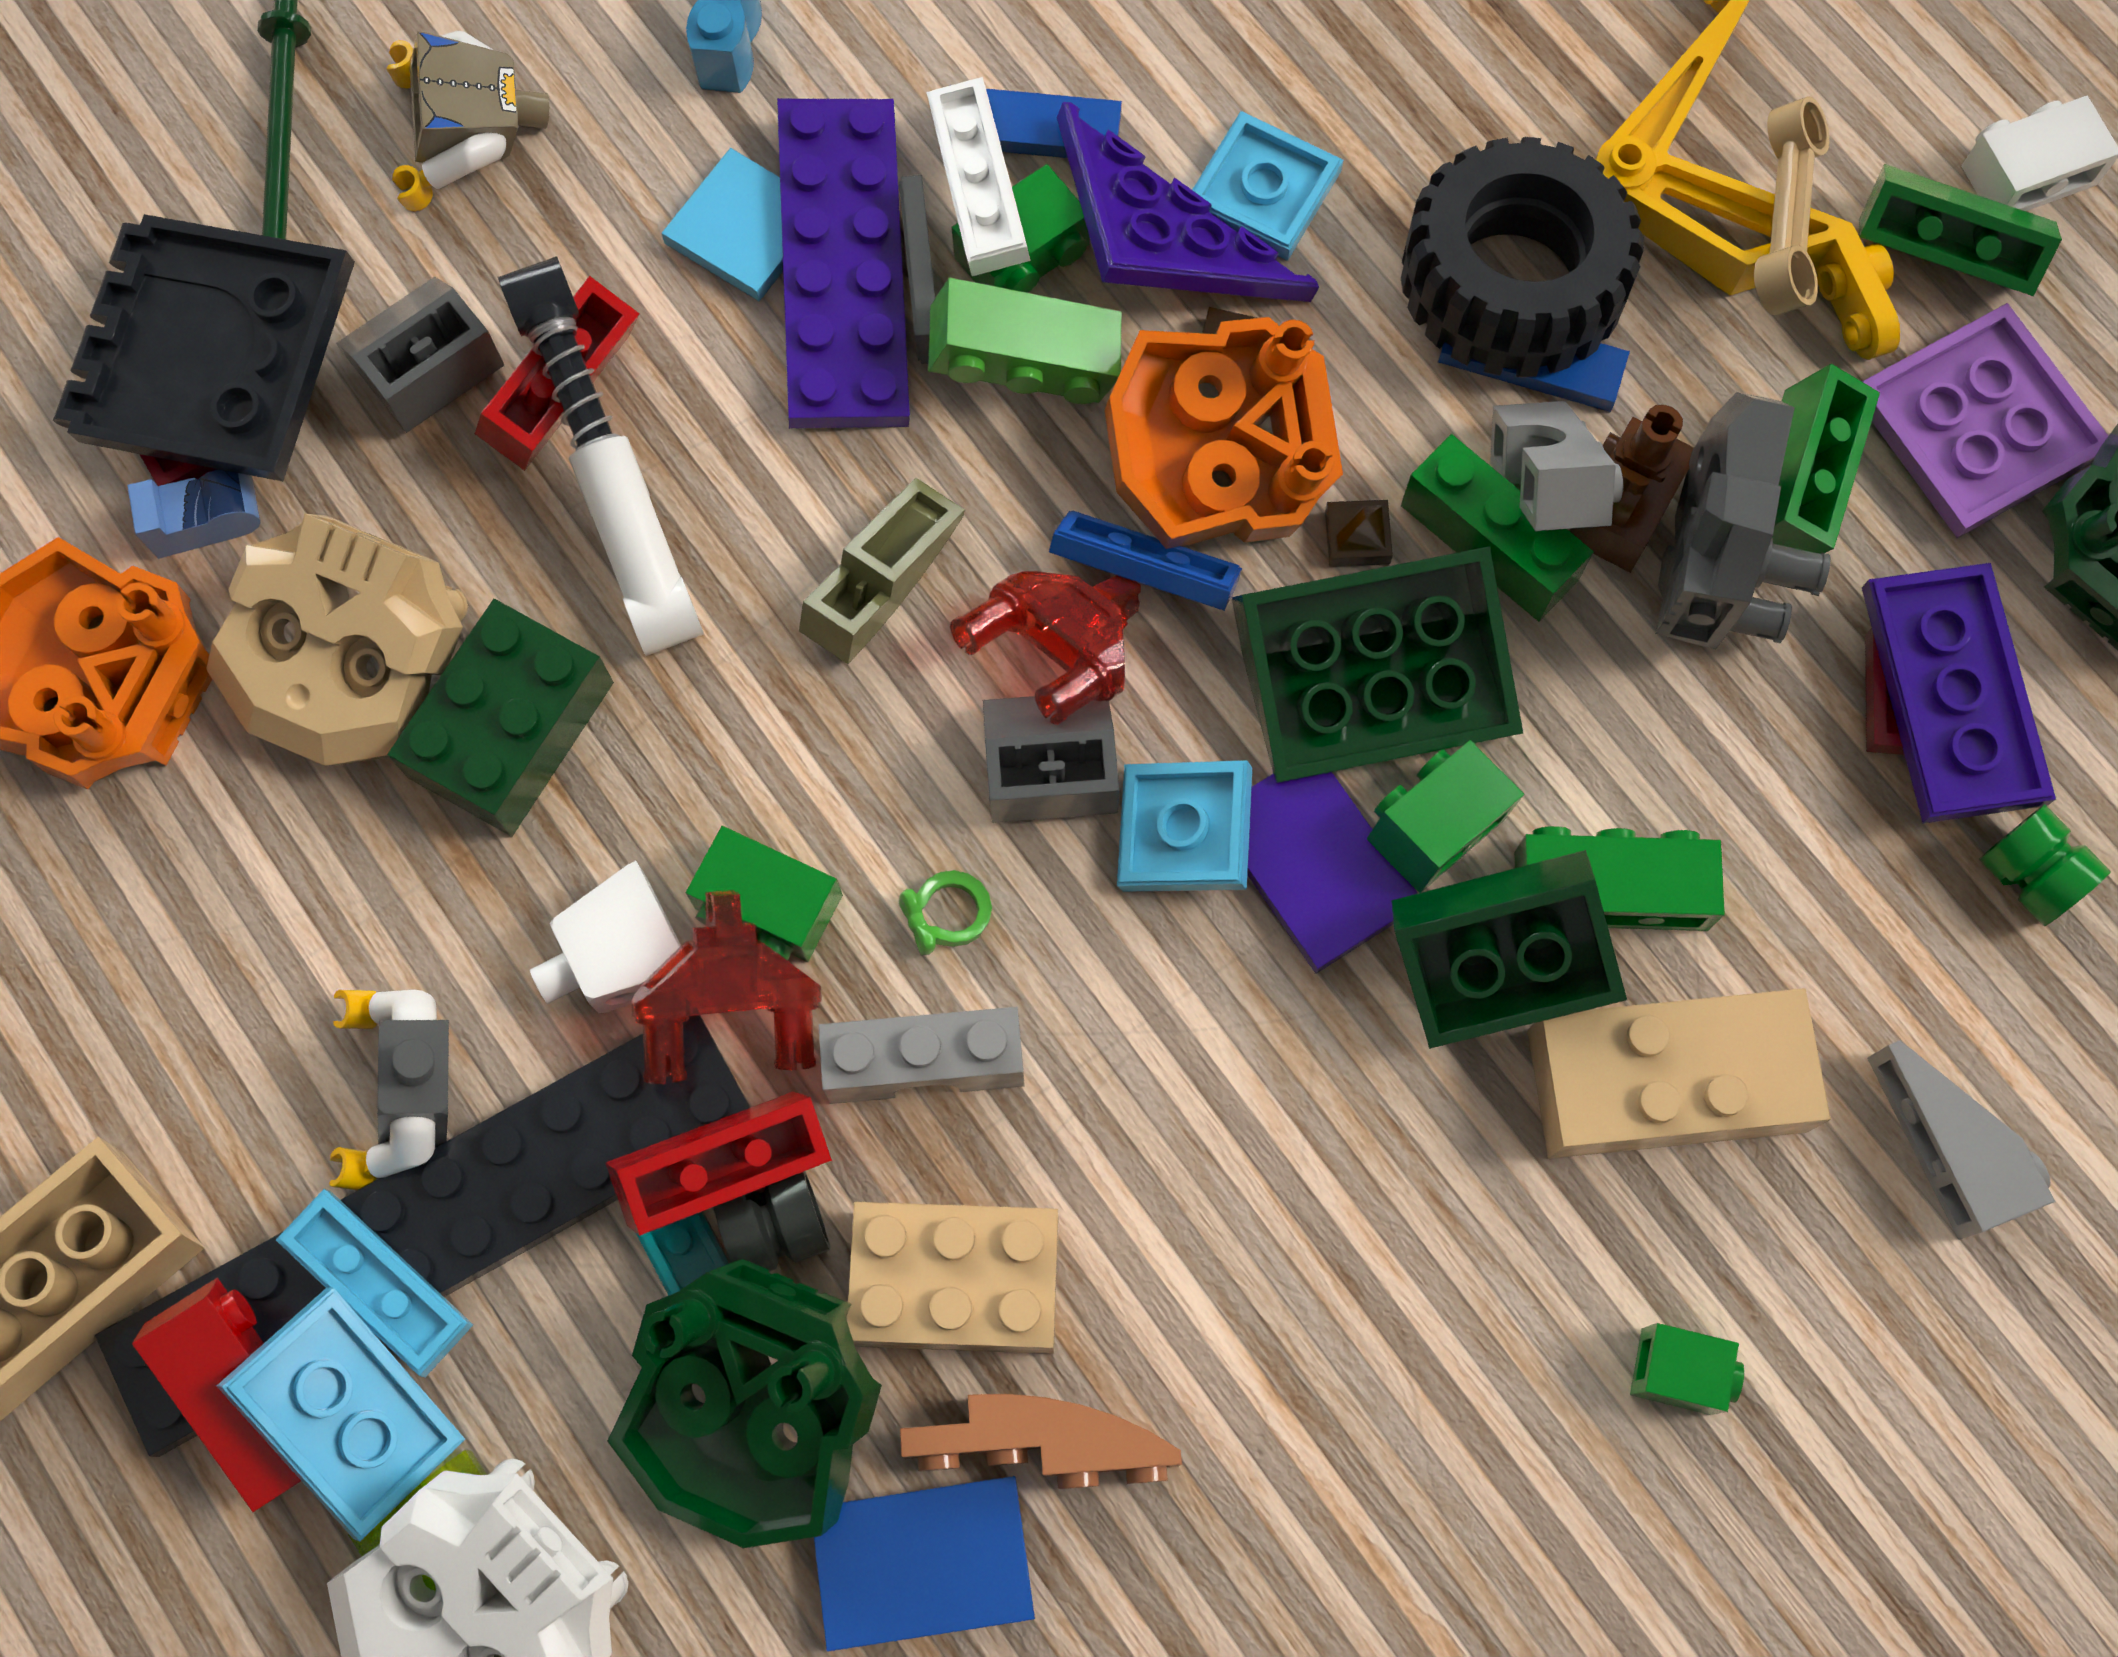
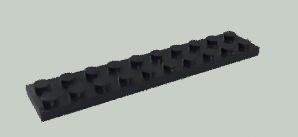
M694 1005L437 1146L432 1157L424 1164L379 1178L341 1199V1201L443 1297H446L617 1201L618 1198L608 1173L606 1162L751 1107L701 1014ZM283 1232L95 1335L149 1456L160 1457L198 1435L134 1348L132 1342L144 1323L218 1277L227 1292L236 1289L247 1300L257 1321L256 1325L252 1327L263 1343H265L326 1288L276 1241Z

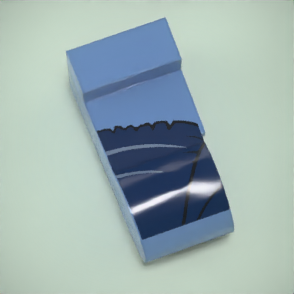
M219 469L208 472L199 479L190 478L157 486L152 479L127 485L135 535L158 559L247 535L256 530L261 523L251 475Z

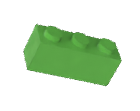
M949 277L930 306L928 372L948 375L952 380L960 383L983 381L1004 385L1009 390L1021 394L1042 392L1064 396L1065 400L1075 404L1099 403L1115 385L1121 372L1122 312Z

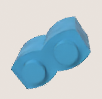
M698 0L692 7L687 20L686 34L701 89L741 93L746 88L754 67L751 42L757 35L762 21L760 0Z

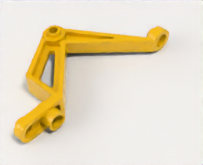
M1703 0L1706 4H1710L1719 14L1612 137L1601 146L1595 160L1605 167L1603 174L1608 179L1614 175L1626 189L1627 195L1624 202L1632 201L1636 206L1641 219L1638 228L1641 233L1731 296L1756 288L1754 282L1755 263L1760 256L1770 253L1771 243L1745 251L1741 250L1660 198L1662 194H1667L1771 237L1775 194L1674 157L1668 153L1750 1ZM1810 208L1807 253L1817 272L1820 292L1826 300L1831 301L1842 324V335L1847 347L1852 351H1856L1861 358L1866 360L1894 352L1900 342V323L1896 310L1886 292L1891 287L1894 277L1893 264L1888 251L1878 243L1864 247L1851 222Z

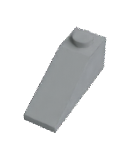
M1901 1040L1884 1047L1867 1058L1958 1240L1982 1233L2055 1202L2049 1190L2050 1176L2047 1168L2034 1152L2029 1151L2023 1138Z

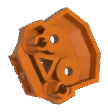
M1270 317L1221 322L1215 334L1139 331L1110 394L1104 412L1116 492L1166 549L1191 545L1230 533H1234L1244 543L1290 537L1303 524L1318 499L1343 475L1325 359L1323 355L1312 349L1314 340H1308L1310 336H1313V332L1306 323L1291 319L1279 326ZM1202 383L1212 384L1217 389L1218 396L1215 398L1204 397L1200 393L1198 385ZM1269 416L1273 434L1258 427ZM1215 471L1226 472L1231 477L1232 485L1229 487L1218 486L1213 481L1212 473Z
M60 537L55 538L1 572L0 750L24 755L47 774L85 789H89L94 782L122 768L152 761H158L167 766L179 743L177 740L179 735L182 736L191 720L189 718L190 714L195 713L202 700V692H206L212 681L211 676L206 670L209 653L196 632L190 607L191 599L178 583L135 566H131L120 574ZM97 616H104L102 623L98 627L89 629L92 619ZM58 696L57 705L50 711L44 712L45 703L50 698Z

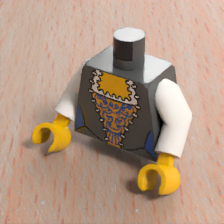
M338 990L334 993V998L344 999L346 1003V1013L343 1020L333 1021V1025L336 1028L373 1029L379 1024L378 1145L369 1148L368 1152L343 1147L336 1148L331 1153L330 1160L341 1162L342 1169L338 1178L329 1182L331 1187L358 1191L376 1181L377 1178H384L424 1164L432 1157L437 1146L447 1142L449 1020H436L435 999L424 991L376 992L372 990Z

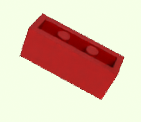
M589 276L573 296L580 314L574 322H576L575 326L578 327L575 338L578 345L585 346L581 353L587 369H594V372L590 374L592 382H594L628 339L640 313ZM534 347L481 412L474 433L524 471L562 424L561 417L564 414L561 403L552 399V393L555 390L551 379L543 375V369L546 365L543 357L533 351Z
M790 1092L611 1160L605 1164L626 1224L640 1236L832 1161L811 1097Z
M217 1277L144 1323L132 1345L252 1512H255L301 1482V1480L217 1387L224 1378L264 1344L252 1327L256 1325L257 1321L247 1300L236 1289L227 1292Z

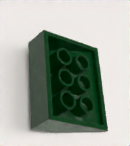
M1490 546L1231 597L1243 661L1270 764L1277 783L1463 746L1469 740L1473 743L1523 734Z

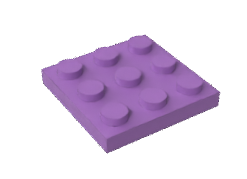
M2008 303L1862 381L1880 392L1872 423L1956 538L1961 537L2090 465L2108 437V434Z

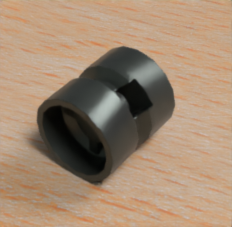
M806 1171L765 1187V1191L759 1194L753 1191L714 1206L717 1224L730 1263L744 1259L766 1268L770 1272L776 1270L778 1259L781 1256L786 1255L794 1262H798L830 1251L825 1225Z

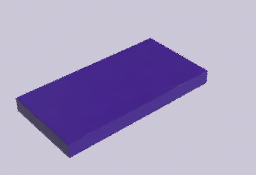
M1991 563L1868 579L1862 587V592L1922 824L2037 808L2044 804L2048 806L2055 801L2056 796Z

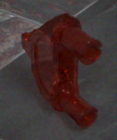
M1023 571L1012 574L994 585L989 594V600L963 616L953 619L950 623V630L960 649L965 647V653L968 655H974L983 646L1007 631L1020 634L1067 671V673L1050 684L1040 687L1035 692V702L1041 714L1045 718L1051 716L1050 722L1059 725L1068 716L1091 701H1110L1124 691L1125 651L1123 629L1128 625L1127 620L1139 611L1140 601L1138 595L1141 593V585L1136 581L1116 575L1091 587L1078 576Z
M734 890L705 892L706 927L693 928V940L683 943L658 967L636 991L631 1001L632 1017L636 1018V1023L643 1024L644 1082L665 1084L667 1076H671L672 1083L687 1079V1071L684 1064L682 1022L689 1020V1016L767 1009V1011L773 1012L774 1068L778 1070H797V1063H801L802 1069L815 1067L816 1057H814L812 1010L819 1008V1002L822 1001L821 986L766 944L757 940L755 924H742L741 902L738 892Z

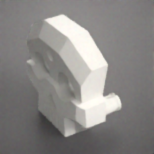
M507 1459L499 1463L489 1475H473L444 1470L420 1489L382 1526L380 1544L327 1582L341 1657H494V1654L501 1657H610L612 1655L609 1622L610 1609L620 1602L627 1593V1575L623 1571L613 1581L611 1574L619 1565L607 1560L598 1562L533 1491L535 1480L531 1469L520 1477L516 1472L525 1463L517 1459ZM422 1575H426L433 1580L436 1591L430 1590L425 1585Z

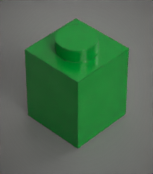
M1660 1323L1641 1328L1630 1395L1708 1415L1728 1412L1729 1403H1736L1738 1401L1744 1382V1364L1736 1361L1739 1343Z

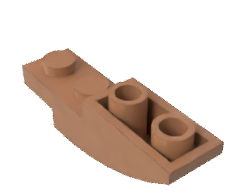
M1015 1394L968 1395L969 1423L900 1428L901 1457L905 1459L918 1458V1471L960 1468L959 1455L986 1453L987 1466L1028 1463V1450L1041 1449L1043 1477L1057 1476L1058 1489L1099 1486L1098 1473L1126 1470L1127 1484L1168 1481L1167 1467L1182 1465L1181 1450L1151 1431L1118 1416L1091 1407L1046 1397Z

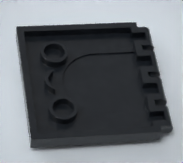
M146 214L143 215L140 225L122 223L109 263L124 272L105 271L90 314L93 320L105 326L86 325L70 370L73 374L86 380L85 382L66 381L53 421L62 427L68 428L67 433L79 443L283 482L355 261L346 250Z

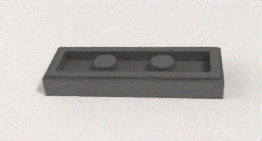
M922 175L902 176V181H899L917 358L918 361L921 360V364H928L930 306L935 300L923 181Z

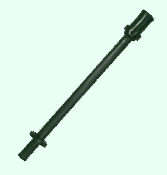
M274 0L273 10L263 13L257 26L260 36L267 42L272 43L262 235L286 239L295 47L306 44L311 36L309 22L297 14L298 0Z

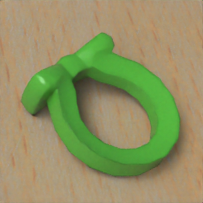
M956 870L939 872L927 879L917 893L913 889H906L899 896V906L908 919V926L914 933L920 955L931 954L936 945L950 947L967 945L981 936L990 921L992 905L989 893L979 880L968 873ZM955 887L970 894L977 908V916L974 923L965 930L955 932L944 930L937 926H929L923 917L922 910L935 892L942 888Z

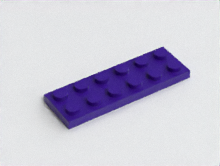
M777 98L789 429L909 427L910 409L894 99Z

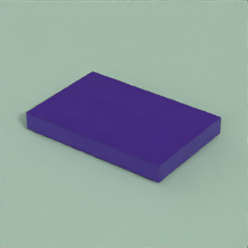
M1332 772L1278 783L1275 781L1273 773L1251 787L1247 876L1312 970L1317 974L1392 926L1394 923L1391 900L1418 894V892L1367 840L1372 831L1371 826Z

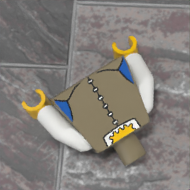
M417 31L414 48L404 40H397L390 46L389 54L396 64H389L386 70L397 86L406 89L411 88L415 162L423 163V170L419 172L409 165L399 166L393 172L392 181L400 190L412 187L406 192H401L397 197V200L407 210L415 212L426 208L433 197L431 186L440 189L469 173L510 156L518 126L547 128L550 109L548 93L516 90L514 60L507 53L491 49L464 31H454L440 36Z

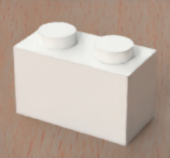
M2087 95L2062 104L2061 101L2047 103L2029 117L2012 123L2005 119L1989 125L1977 135L1975 139L1976 144L1961 167L1978 196L2028 211L2098 185L2117 160L2118 146Z

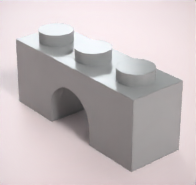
M1566 401L1493 406L1490 464L1512 484H1521L1520 509L1534 530L1611 526L1613 503L1620 502L1623 492L1621 468L1613 462L1605 452L1602 443L1597 442L1587 429L1585 422L1577 417Z
M1018 1007L819 1024L822 1089L830 1104L895 1098V1092L899 1090L930 1085L955 1086L959 1088L960 1092L1025 1087Z

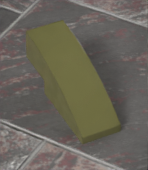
M915 478L843 549L841 564L803 601L799 632L849 664L887 622L927 571L962 520L965 509Z

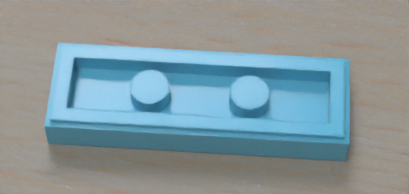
M323 1189L276 1239L326 1288L334 1287L367 1327L421 1377L426 1378L473 1326L462 1313L329 1190Z

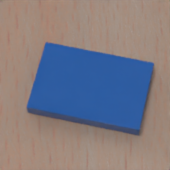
M1016 1476L843 1502L838 1522L822 1536L814 1537L827 1652L1035 1619Z

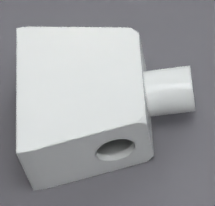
M637 861L626 865L553 918L550 926L563 953L530 969L531 976L547 1004L581 988L588 1003L597 1013L610 1012L690 986L699 981L648 878Z

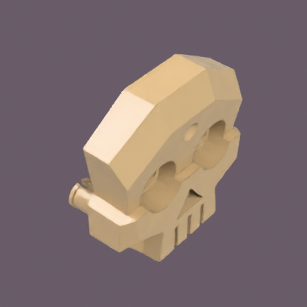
M304 513L302 523L286 534L253 545H246L228 589L231 600L236 602L212 642L206 670L245 730L254 736L324 766L347 765L389 757L387 755L427 697L432 675L442 674L450 663L463 628L461 621L467 614V599L459 589L452 590L453 587L445 586L439 562L329 516ZM347 587L360 593L349 599ZM291 621L295 626L296 632L294 639L288 642L284 636V628ZM373 656L379 663V672L374 678L369 676L366 668L367 662Z

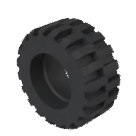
M1507 137L1488 141L1485 150L1482 151L1477 146L1470 147L1456 154L1453 164L1451 162L1442 164L1431 175L1429 185L1422 188L1415 204L1401 262L1403 264L1401 285L1402 293L1409 299L1407 308L1414 322L1419 326L1424 323L1427 324L1425 336L1436 347L1440 349L1446 342L1453 347L1451 358L1468 366L1471 359L1485 364L1483 371L1485 373L1501 376L1503 368L1516 369V377L1537 376L1541 366L1547 365L1550 373L1570 368L1575 355L1579 360H1585L1598 350L1602 340L1610 337L1618 324L1641 267L1639 262L1644 252V236L1638 229L1641 219L1636 206L1632 201L1624 202L1627 195L1626 189L1614 175L1608 179L1603 174L1605 167L1590 155L1584 160L1573 154L1574 147L1560 142L1557 143L1556 147L1541 144V138L1523 137L1520 143L1509 144ZM1495 235L1527 237L1544 244L1555 252L1564 262L1569 273L1553 280L1539 282L1513 279L1496 272L1486 265L1474 252L1471 244Z

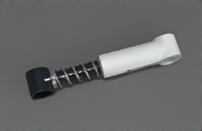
M556 256L499 276L498 280L517 329L521 337L526 336L530 338V342L534 344L533 351L543 357L546 365L543 369V375L552 380L555 388L552 393V399L561 403L564 411L561 422L564 425L570 426L573 438L570 446L576 450L569 456V461L624 597L623 601L645 656L704 635L650 500L649 491L628 437L612 433L608 423L612 416L605 415L599 400L603 393L596 392L590 377L594 369H587L581 353L585 346L578 345L575 336L578 327L575 326L576 322L574 321L580 314L558 257Z

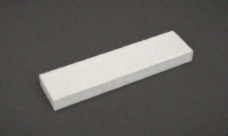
M983 77L927 92L971 275L976 276L1031 261Z

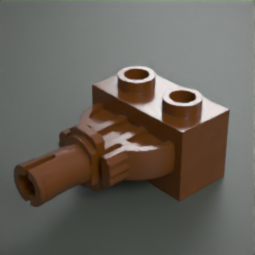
M1667 405L1653 406L1649 409L1643 421L1632 417L1621 437L1610 432L1603 444L1605 452L1615 464L1620 466L1623 478L1622 497L1620 502L1613 503L1611 526L1570 528L1569 530L1592 549L1594 555L1631 573L1689 470V460L1694 447L1676 439L1682 429L1683 418L1676 409Z

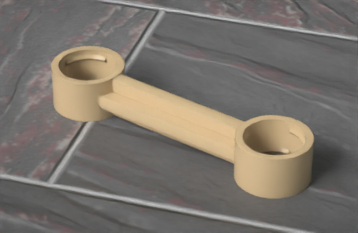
M1810 96L1771 110L1767 121L1768 136L1771 147L1778 159L1770 253L1757 259L1754 267V282L1760 302L1771 315H1779L1812 305L1818 293L1817 275L1814 264L1807 253L1814 159L1828 151L1830 138L1824 112L1818 102Z

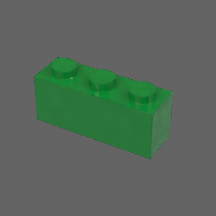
M1887 164L1883 165L1859 218V237L2033 297L2062 241L2056 221Z
M1832 363L1784 391L1782 402L1795 408L1778 485L1781 487L1772 536L1773 544L1819 554L1829 552L1835 548L1880 392Z
M1450 434L1410 475L1401 507L1456 553L1490 546L1497 587L1538 622L1579 581L1594 553L1592 549L1567 529L1535 531L1520 509V490L1453 434Z
M1548 826L1537 828L1532 831V834H1526L1514 852L1515 868L1586 850L1608 928L1709 931L1725 915L1721 840L1700 839V834L1695 831L1674 830L1661 834L1660 838L1636 837L1635 831L1630 829L1611 828L1597 832L1596 836L1571 835L1569 828Z

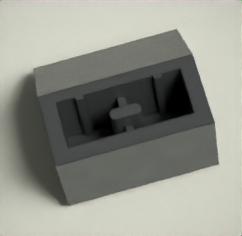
M433 277L336 343L406 433L505 366L485 326L455 289L436 277Z
M1108 691L983 700L992 823L1118 813L1119 780L1114 727Z

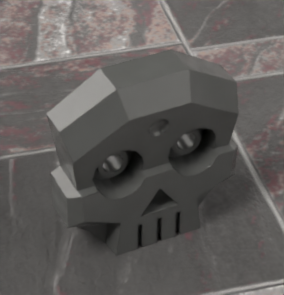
M1736 392L1709 421L1689 460V470L1684 479L1675 514V546L1668 545L1663 553L1658 588L1663 599L1655 634L1715 650L1729 631L1781 643L1786 636L1790 624L1792 605L1785 602L1782 604L1753 597L1755 587H1760L1762 582L1810 592L1811 595L1819 596L1820 592L1823 591L1830 569V554H1819L1773 544L1772 538L1781 487L1778 485L1795 407L1782 401Z

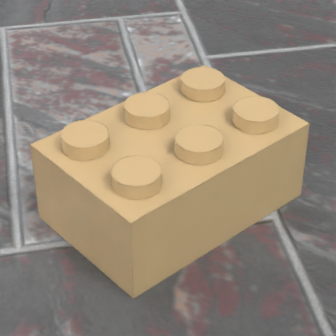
M854 1202L848 1303L852 1305L847 1314V1323L855 1347L1054 1354L1058 1209Z

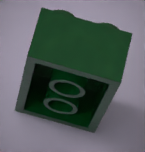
M493 598L387 755L408 779L513 837L614 682L600 656Z
M1586 850L1391 900L1394 932L1429 1049L1627 1000L1596 880Z

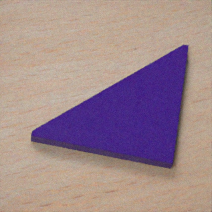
M1062 103L1056 118L1103 283L1303 302L1312 301L1319 289L1316 279L1309 274L1306 276L1294 274L1276 261L1279 253L1243 226L1236 232L1209 212L1212 205L1176 178L1170 184L1143 164L1146 158L1145 155L1109 129L1105 136L1079 118L1080 108L1073 103Z

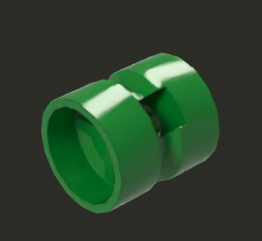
M2045 804L2023 820L1979 858L1983 865L2004 886L2012 884L2020 886L2021 890L2018 901L2044 927L2078 903L2111 873L2086 845L2072 847L2068 843L2071 830Z

